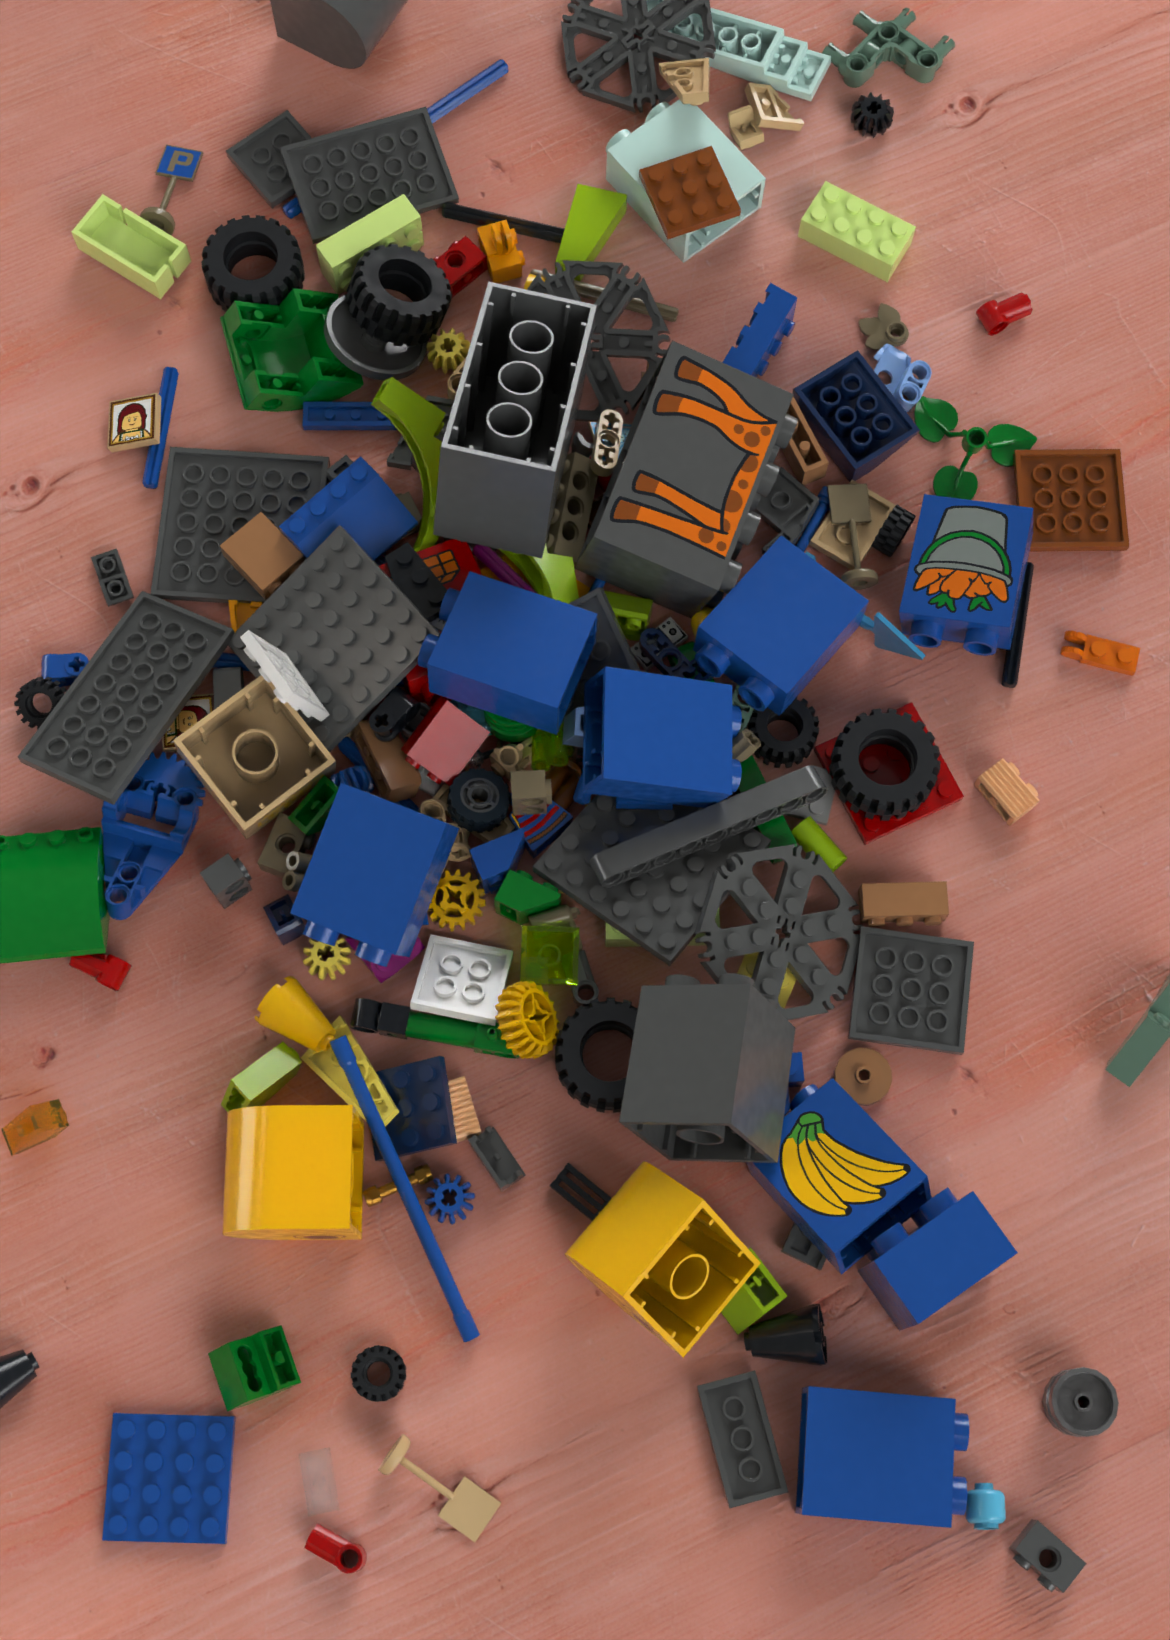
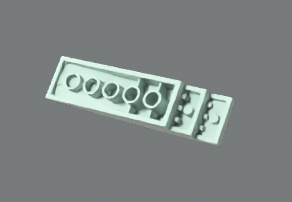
M647 0L648 12L663 0ZM711 8L716 52L714 59L706 57L709 58L710 67L753 83L771 85L776 91L812 101L831 64V56L809 50L807 42L784 36L783 28ZM693 13L669 30V32L700 42L704 38L702 18L699 14Z

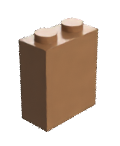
M262 512L257 514L220 545L223 556L265 600L305 561L304 555Z

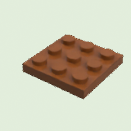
M712 146L639 170V177L667 240L740 216L741 208Z

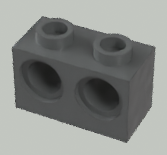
M226 854L200 872L202 878L224 909L252 890L248 883L252 878L239 858L233 860L229 854Z

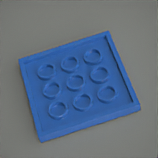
M113 1413L102 1541L227 1544L236 1417Z

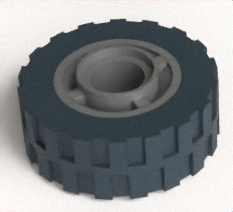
M473 768L466 772L463 771L460 773V776L455 777L450 786L447 798L448 814L450 813L453 822H456L460 828H465L469 832L483 833V831H492L493 828L500 826L502 820L504 821L506 818L511 797L508 791L509 787L507 783H504L501 776H497L491 770ZM478 798L483 800L484 802L479 803L474 801L473 799Z

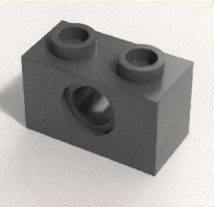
M1031 1519L1009 1547L1015 1553L1013 1559L1025 1570L1028 1571L1031 1567L1040 1575L1037 1581L1050 1592H1053L1055 1589L1064 1593L1087 1564L1038 1520ZM1045 1549H1048L1052 1555V1561L1047 1567H1043L1039 1561V1555Z

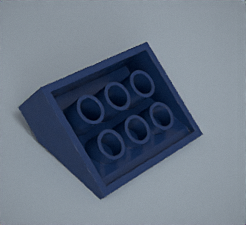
M858 350L793 389V397L815 438L849 482L851 480L856 481L874 470L920 432L914 421Z

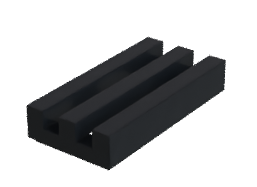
M569 1163L550 1184L553 1190L591 1221L595 1219L611 1200L610 1196ZM571 1173L605 1201L603 1205L598 1203L566 1175ZM561 1181L596 1208L598 1211L595 1215L560 1187Z

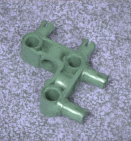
M904 8L894 20L877 22L861 10L855 16L853 25L860 28L868 36L851 53L846 54L830 42L822 54L831 56V63L838 67L839 73L843 75L844 83L852 88L860 87L873 76L874 70L883 61H893L904 69L905 73L920 83H929L934 79L936 71L942 66L943 58L955 48V42L953 39H950L946 43L949 36L944 35L933 48H930L905 29L916 20V15L913 11L906 15L910 10L909 8Z

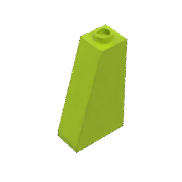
M578 184L555 263L558 262L563 270L566 271L562 260L594 262L626 214L627 194ZM585 274L576 276L574 280L581 281Z

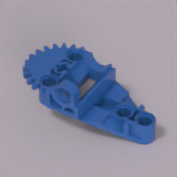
M151 752L149 760L143 763L116 803L113 805L106 801L103 802V818L101 823L105 865V899L108 914L115 920H124L130 917L179 859L199 819V806H203V800L200 798L206 796L205 790H202L204 785L189 766H186L187 764L183 759L177 762V754L175 753L170 759H166V753L162 752L160 757L156 759L154 753ZM156 809V821L175 826V828L168 834L123 820L127 813L151 820Z

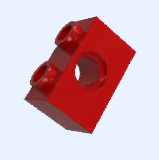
M467 236L463 237L460 241L453 242L441 256L433 258L437 263V267L442 268L444 271L445 279H448L450 283L452 298L488 270L487 256ZM460 265V267L454 268L452 266Z

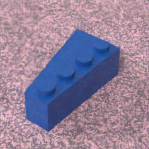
M772 283L765 290L766 299L764 304L758 302L753 310L754 314L749 323L750 327L744 325L736 341L738 347L732 346L722 362L756 378L758 375L763 376L769 365L767 361L771 355L774 357L777 355L782 346L781 340L784 336L788 337L795 327L793 318L798 297Z

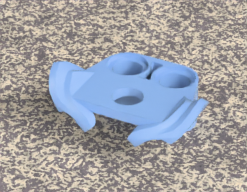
M886 343L873 357L878 361L874 372L877 375L880 372L889 374L891 382L885 386L907 413L921 399L931 378V368L922 360H916L911 363V357L908 354ZM912 373L916 374L919 379H916ZM902 394L905 395L909 399V401L905 400Z

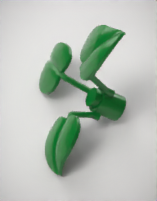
M921 396V399L915 406V424L920 429L919 434L925 440L936 443L944 435L949 438L963 437L962 448L967 452L959 469L951 465L945 466L935 474L933 490L936 496L971 500L974 497L978 488L977 477L971 472L964 471L972 454L978 453L984 445L986 449H992L991 457L997 464L1012 467L1014 466V450H1030L1037 441V437L1029 431L1011 424L996 425L989 430L988 434L980 427H973L968 432L966 430L962 432H949L958 423V413L950 403L941 399Z

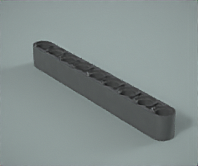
M805 766L595 854L589 863L602 887L610 888L813 803L822 798L828 790L814 766Z

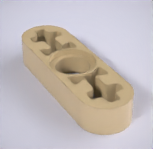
M612 409L604 410L601 413L595 430L590 467L596 475L601 477L610 476L618 461L623 418L617 411ZM609 422H611V430L607 429ZM601 439L609 440L613 446H605L602 444ZM603 456H606L605 465L602 464L601 460Z

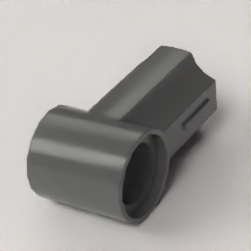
M577 950L561 957L575 1005L577 1007L590 1005V1001L598 999L599 990L594 981L585 950ZM587 988L593 992L594 996L592 999L585 1001L579 998L578 992Z

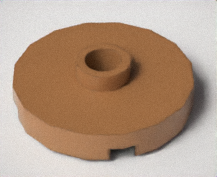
M855 1048L846 1052L839 1059L834 1070V1080L858 1105L869 1106L880 1101L888 1093L892 1083V1070L888 1061L879 1052L870 1048ZM865 1071L868 1074V1080H861L859 1072Z

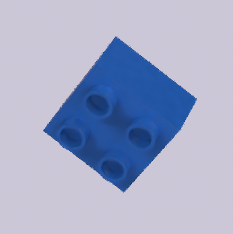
M947 1187L920 1206L919 1211L911 1217L918 1226L916 1230L908 1234L901 1223L898 1222L869 1242L873 1247L866 1254L870 1262L859 1269L858 1272L899 1331L920 1324L1018 1253L974 1191L957 1200Z

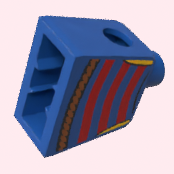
M511 792V793H510V795H511V797H510V804L512 805V792ZM552 801V804L547 805V814L513 816L512 811L509 814V820L515 826L514 831L523 829L525 848L534 859L573 822V816Z

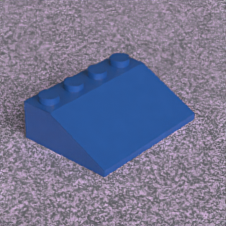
M360 456L284 521L279 528L281 533L304 555L306 560L340 525L376 561L418 525V522L379 474Z

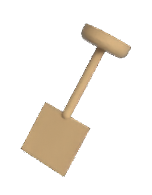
M402 1434L384 1458L378 1471L384 1475H389L400 1463L448 1498L438 1516L473 1542H476L501 1505V1502L465 1476L454 1492L450 1491L404 1457L411 1441L406 1435Z

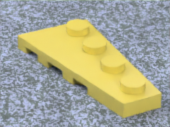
M339 1015L331 1024L336 1030L334 1037L337 1039L346 1035L356 1057V1063L386 1127L399 1113V1110L345 1019ZM332 1047L327 1051L322 1050L320 1052L308 1049L301 1059L348 1105H353L359 1115L366 1121Z

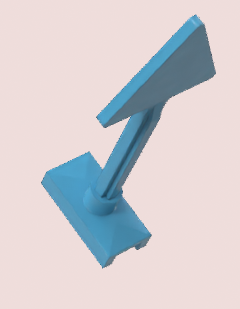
M806 551V554L816 561V557ZM880 612L875 614L874 621L866 615L863 616L860 627L874 633V645L876 647L923 660L925 654Z

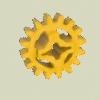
M460 869L456 870L454 876H451L450 872L446 870L445 878H440L427 911L433 912L430 916L431 921L434 922L439 919V928L441 929L446 924H449L451 932H454L456 925H460V928L464 931L465 923L467 922L474 926L476 924L474 916H483V912L479 907L486 906V901L480 898L485 895L484 889H477L480 881L476 879L471 882V873L469 872L462 877ZM451 884H462L461 886H451ZM439 892H441L443 895V900L439 902V905L437 906V896ZM449 894L456 899L460 898L461 906L455 902L451 903ZM474 895L473 906L469 909L467 901ZM450 914H452V915H459L460 917H448V916H449Z

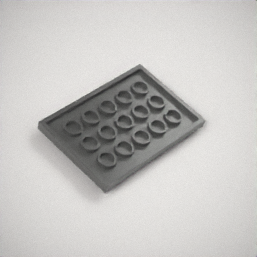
M426 107L280 147L284 164L313 244L322 242L402 194L407 197L419 214L442 208L446 202L459 203V196Z

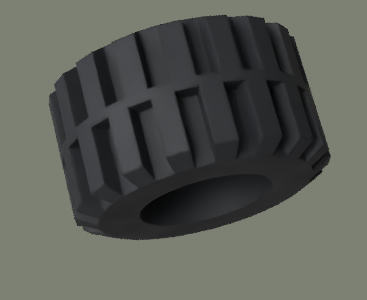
M796 697L780 716L768 707L764 711L753 710L748 729L753 731L760 740L761 746L755 751L754 755L758 759L762 756L764 764L769 765L770 762L775 763V768H780L781 764H785L786 768H790L793 762L798 765L802 763L804 757L807 759L819 734V727H817L819 719L818 716L814 717L815 709L813 706L808 708V701L804 698L799 701ZM785 720L796 727L799 736L791 741H780L769 733L767 726L773 721Z

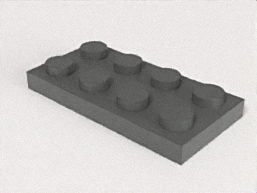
M755 1370L697 1386L729 1508L788 1493Z

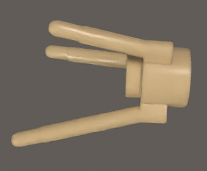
M540 730L518 745L508 744L502 747L501 740H497L494 753L497 754L499 763L503 767L509 768L510 772L526 771L517 765L522 761V750L543 736L544 732Z

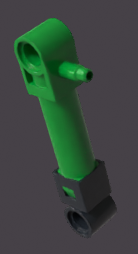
M356 998L350 1023L351 1029L366 1033H379L383 1036L407 1040V1037L471 1048L477 1053L504 1058H519V1055H513L512 1049L506 1048V1041L501 1039L502 1033L500 1029H497L499 1027L497 1022L495 1026L414 1011L410 1007L386 1002L380 1003L364 998Z

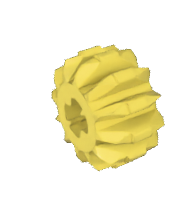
M441 328L440 336L432 334V342L427 344V358L429 362H433L435 370L442 367L444 374L448 372V369H452L454 372L457 366L467 357L470 342L464 340L465 336L462 332L455 335L453 328H451L449 333H445Z
M343 937L337 940L335 946L320 941L316 942L312 938L309 939V943L313 948L307 947L303 949L304 954L309 956L303 960L305 966H311L308 970L310 975L318 973L319 980L323 981L327 973H329L331 980L336 979L334 972L337 970L342 975L346 973L342 965L351 964V959L346 957L351 953L350 947H343L346 943ZM328 951H330L333 958L328 957L327 961H324L322 955H327Z

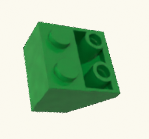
M509 870L494 898L495 910L497 914L523 925L529 923L528 916L560 906L561 894L558 893V889L555 886L543 882L541 885L533 881V877L522 870L517 872Z

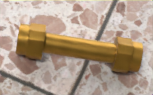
M428 1164L414 1168L415 1172L407 1175L412 1186L418 1183L422 1186L434 1180ZM393 1181L378 1188L374 1185L362 1191L368 1207L382 1203V1198L398 1192Z

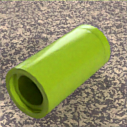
M811 816L805 818L791 831L798 845L802 846L806 853L814 851L815 855L819 854L832 872L837 870L847 860V856Z

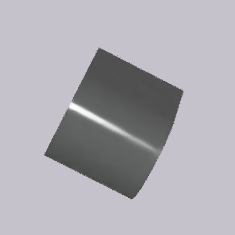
M270 0L278 37L333 65L348 69L359 68L365 63L408 1Z

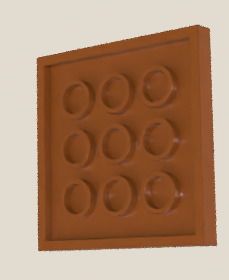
M1120 449L1014 450L1013 465L1017 506L1033 508V536L1029 552L1127 551L1129 548V536Z

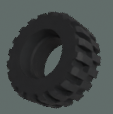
M245 215L239 220L233 218L227 221L228 224L226 226L220 225L215 229L216 235L211 234L206 241L207 246L203 248L202 270L213 300L217 305H221L222 310L225 312L234 301L279 306L293 288H303L302 282L305 280V272L298 241L294 235H291L290 230L285 225L280 226L279 221L270 218L269 221L265 219V216L256 215V218H250V215ZM249 256H266L276 262L272 271L259 279L244 280L231 274L234 266Z
M390 244L388 247L381 245L365 252L363 257H360L347 288L346 301L353 318L356 317V323L361 329L364 327L368 335L380 338V341L383 343L391 342L393 346L399 347L403 346V344L410 347L417 345V343H425L429 341L432 334H437L452 299L450 283L448 279H445L446 275L442 268H438L437 263L432 258H426L425 253L419 250L418 252L411 250L412 247L405 245L403 248L398 247V244ZM385 289L401 292L413 302L397 299Z
M880 708L873 709L869 716L863 712L856 716L854 722L849 721L844 726L843 732L839 734L830 757L829 774L833 776L831 783L834 790L840 791L839 799L843 803L849 801L852 804L850 810L858 813L859 810L866 812L864 817L873 819L874 815H880L881 821H889L893 815H895L896 819L905 817L908 811L913 813L922 802H925L938 779L937 775L940 771L941 762L937 760L940 755L939 747L933 746L935 737L931 732L925 733L924 728L926 725L920 720L915 723L911 720L912 715L904 712L903 716L896 714L897 709L888 708L886 713H882ZM884 744L896 748L908 761L910 767L908 778L897 785H882L872 781L864 774L859 765L861 751L868 746Z
M607 997L606 1001L599 1002L598 999L590 1001V1005L586 1007L581 1005L575 1009L573 1016L567 1017L562 1030H559L557 1036L555 1064L562 1086L566 1087L568 1094L573 1099L576 1098L581 1102L580 1105L589 1108V1106L596 1108L597 1112L605 1113V1110H613V1113L621 1112L626 1077L618 1081H603L594 1077L586 1069L583 1062V1049L587 1040L593 1034L603 1030L622 1032L633 1041L638 1008L632 1006L631 1001L624 999L623 1002H617L615 998Z

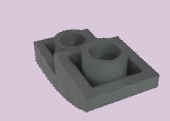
M117 548L91 557L108 607L134 598Z

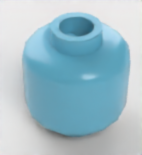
M976 1483L975 1490L967 1492L966 1520L974 1524V1529H999V1524L1006 1520L1004 1493L994 1490L992 1483Z

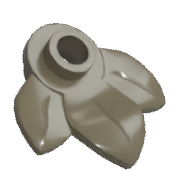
M880 304L878 318L873 317L859 320L861 332L868 337L865 346L872 350H880L886 343L898 347L905 344L908 339L909 332L906 325L901 322L899 312L887 304ZM896 333L899 337L892 336L891 334Z

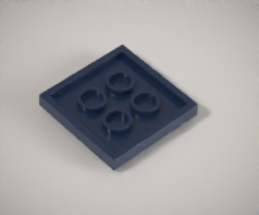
M436 1056L376 1072L399 1110V1113L386 1126L399 1157L457 1144L444 1057ZM372 1135L375 1161H384Z

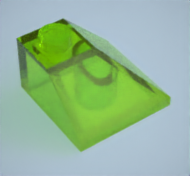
M522 925L519 981L535 982L536 985L541 986L578 985L579 927Z

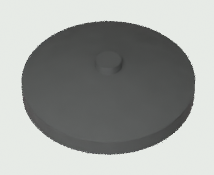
M347 294L338 298L331 305L324 321V335L333 354L345 366L365 377L383 381L391 377L396 380L406 378L421 366L427 352L428 341L422 344L417 343V345L407 347L406 344L399 347L393 346L391 342L383 343L380 341V338L368 335L367 330L364 327L361 329L356 323V317L353 318L346 301Z

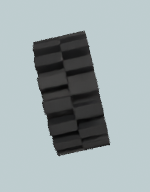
M896 505L880 528L872 543V547L891 557L911 527L916 515Z
M38 677L23 685L20 691L17 692L15 697L18 700L14 702V706H19V709L16 713L17 716L23 715L21 719L23 723L30 722L28 727L34 728L37 726L38 730L63 697L64 692L67 690L65 687H59V681L51 682V677H46L45 679ZM43 693L50 698L52 708L48 713H41L34 707L33 698L36 694Z
M380 1345L368 1347L357 1355V1359L352 1364V1385L357 1390V1393L367 1400L375 1402L387 1401L398 1395L397 1393L404 1386L406 1366L401 1356L389 1347ZM375 1362H384L390 1369L389 1380L381 1386L371 1384L367 1377L368 1368Z

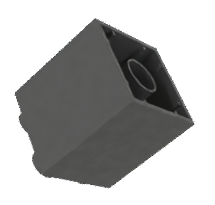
M727 973L719 977L718 984H701L699 980L691 976L674 974L666 977L665 985H644L641 987L619 1122L668 1160L778 1163L796 1028L777 1010V1003L774 1000L764 997L754 987L755 981L748 976Z

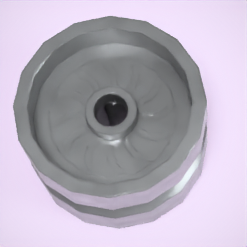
M1085 1367L1063 1370L1053 1376L1044 1389L1042 1401L1045 1415L1052 1426L1063 1434L1075 1437L1099 1435L1107 1430L1117 1416L1119 1404L1116 1389L1110 1380L1099 1371ZM1078 1399L1083 1400V1406L1080 1407L1078 1405Z

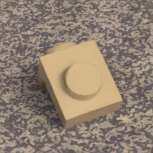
M751 105L728 113L730 134L741 150L765 142L764 134L754 120Z

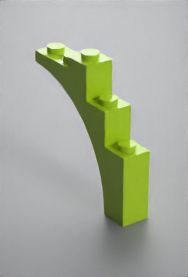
M391 377L382 383L371 405L385 415L402 434L413 453L420 473L423 491V516L419 534L413 547L418 552L439 544L437 543L439 536L433 535L434 520L431 518V510L436 502L442 441L437 439L436 436L444 427L442 420L446 413Z
M436 502L431 510L432 520H435ZM546 544L542 558L499 549L522 571L537 594L567 604L579 598L573 557L547 553Z

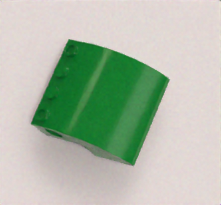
M293 288L279 306L234 301L226 313L220 317L245 410L271 412L303 409V402H332L356 391L364 385L362 376L345 366L333 354L325 339L324 321L331 305L339 298L338 294Z
M83 827L65 831L54 830L35 834L25 833L15 836L0 835V964L106 953L110 915L108 914L104 893L105 865L101 827Z

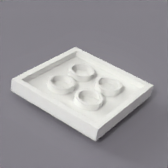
M249 630L240 637L246 645L244 648L245 653L252 661H257L261 666L258 669L259 673L267 682L273 683L276 688L273 692L283 704L288 702L294 710L298 711L300 709L306 717L310 718L312 716L321 722L330 715L286 653Z
M430 934L410 1002V1009L495 1026L497 1021L495 1016L498 1015L495 1005L499 1003L498 996L505 989L514 951Z

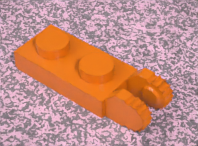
M1072 630L1065 632V640L1083 645V649L1063 646L1060 654L1064 657L1078 660L1086 665L1130 676L1135 674L1140 653L1139 647L1088 634L1086 636L1084 633Z

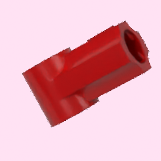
M1021 292L998 303L996 300H992L983 304L976 311V315L988 335L993 336L1003 331L1010 323L1031 315L1033 309L1028 295Z
M102 953L71 956L69 963L72 968L96 978L97 982L115 991H119L132 965L111 954L107 956Z
M319 1523L311 1531L304 1547L347 1574L358 1572L365 1566L367 1561V1553L361 1545L352 1543ZM349 1549L354 1550L358 1554V1563L353 1568L348 1567L344 1561V1555Z

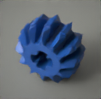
M356 765L331 775L329 778L338 787L340 783H344L367 793H372L374 790L373 779L366 766Z
M447 1173L444 1175V1184H441L438 1178L433 1180L438 1187L437 1190L427 1187L426 1192L433 1195L434 1198L425 1199V1204L429 1206L435 1205L430 1209L429 1214L434 1216L440 1212L438 1217L439 1223H443L446 1215H449L450 1224L453 1225L456 1221L455 1214H458L462 1220H465L466 1215L462 1209L473 1210V1205L465 1201L474 1199L475 1194L471 1192L464 1193L471 1187L469 1182L459 1187L462 1180L460 1175H457L454 1182L451 1183L450 1175ZM450 1192V1195L453 1192L457 1194L454 1198L456 1203L452 1206L447 1203V1206L443 1204L445 1201L444 1195Z

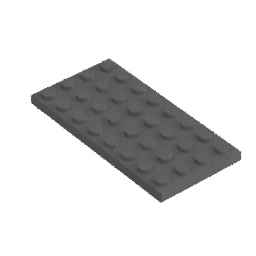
M142 591L18 755L20 762L114 805L225 651L234 634V630Z

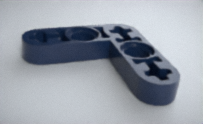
M648 628L641 633L639 640L640 650L664 675L681 678L685 676L689 679L697 670L699 674L695 676V680L710 681L714 678L697 664L695 658L689 661L660 630ZM647 638L650 640L657 639L656 646L654 644L648 646L646 644ZM667 655H671L678 660V664L674 667H668L664 665L662 659Z

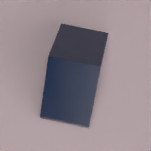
M288 894L263 907L283 945L302 936L305 928L301 917L290 913L293 902Z

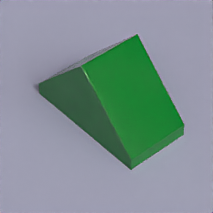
M324 775L288 819L307 836L321 831L339 787Z

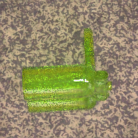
M562 722L557 735L543 730H538L533 734L531 749V768L533 770H545L546 772L550 769L551 765L555 767L565 766L568 763V758L574 754V746L563 744L564 722Z

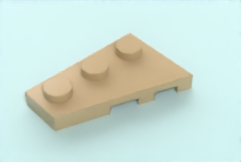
M709 58L658 63L659 73L683 104L697 106L704 102H709Z

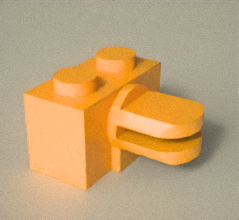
M507 219L478 227V243L481 251L487 256V268L492 282L501 283L522 277V266L526 265L522 250L518 251L515 244H518L517 235L514 228H509Z

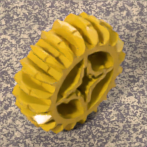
M519 981L503 989L502 994L498 996L499 1003L495 1005L498 1011V1015L495 1018L499 1022L497 1029L501 1030V1039L506 1041V1048L512 1049L513 1055H519L521 1059H536L552 1051L553 1045L557 1043L556 1036L559 1033L557 1025L560 1022L556 1019L557 1011H554L553 1008L554 1001H550L548 998L549 993L543 992L542 986L536 985L534 981Z

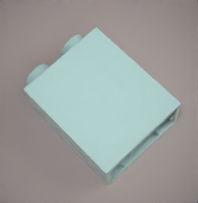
M680 99L672 105H669L667 102H661L649 112L645 119V124L632 133L627 129L619 131L609 140L606 146V180L618 193L627 194V203L683 263L761 208L766 178L698 106L683 104ZM712 146L741 208L740 216L667 240L641 182L639 170Z

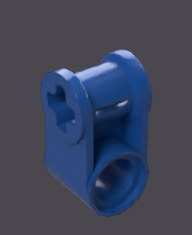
M82 653L43 655L41 660V677L43 679L51 677V682L59 681L60 688L71 686L89 660Z

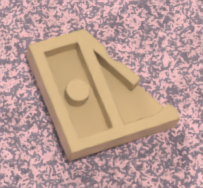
M748 82L744 91L749 104L753 108L754 118L758 127L793 131L801 130L804 125L801 118L794 119L788 113L790 106L778 96V93L771 85Z

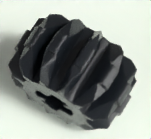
M870 92L868 98L861 95L858 101L853 104L850 117L851 123H854L855 131L862 130L863 136L870 133L873 138L877 133L883 135L886 129L890 128L893 121L894 110L890 106V99L882 100V94L874 97L872 92Z

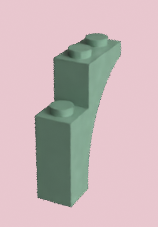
M1170 974L1133 1030L1107 1062L1105 1070L1128 1087L1132 1085L1170 1037Z

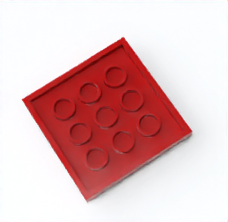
M912 702L897 709L896 714L903 716L904 712L912 715L911 720L915 723L918 720L923 723ZM925 726L924 731L925 733H928V730ZM838 736L814 747L815 754L828 774L831 763L830 757ZM884 744L871 745L863 749L859 755V765L869 779L878 784L897 785L904 782L909 776L910 767L907 759L894 747ZM941 753L937 759L941 762L940 771L933 789L925 802H922L913 813L908 811L905 817L896 819L895 815H893L889 821H881L880 815H874L873 819L864 817L866 812L859 810L858 813L850 810L852 804L849 801L846 803L842 802L864 845L963 799L964 795ZM835 790L836 793H837V795L839 796L840 791H839V790Z

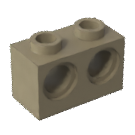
M545 770L510 772L513 816L547 814V805L552 804L551 779H545Z

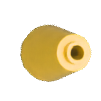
M293 976L285 977L284 979L287 983L282 986L277 983L264 996L257 1008L261 1014L259 1017L255 1016V1020L260 1025L315 1052L327 1051L331 1048L329 1042L336 1039L334 1037L336 1030L300 982Z

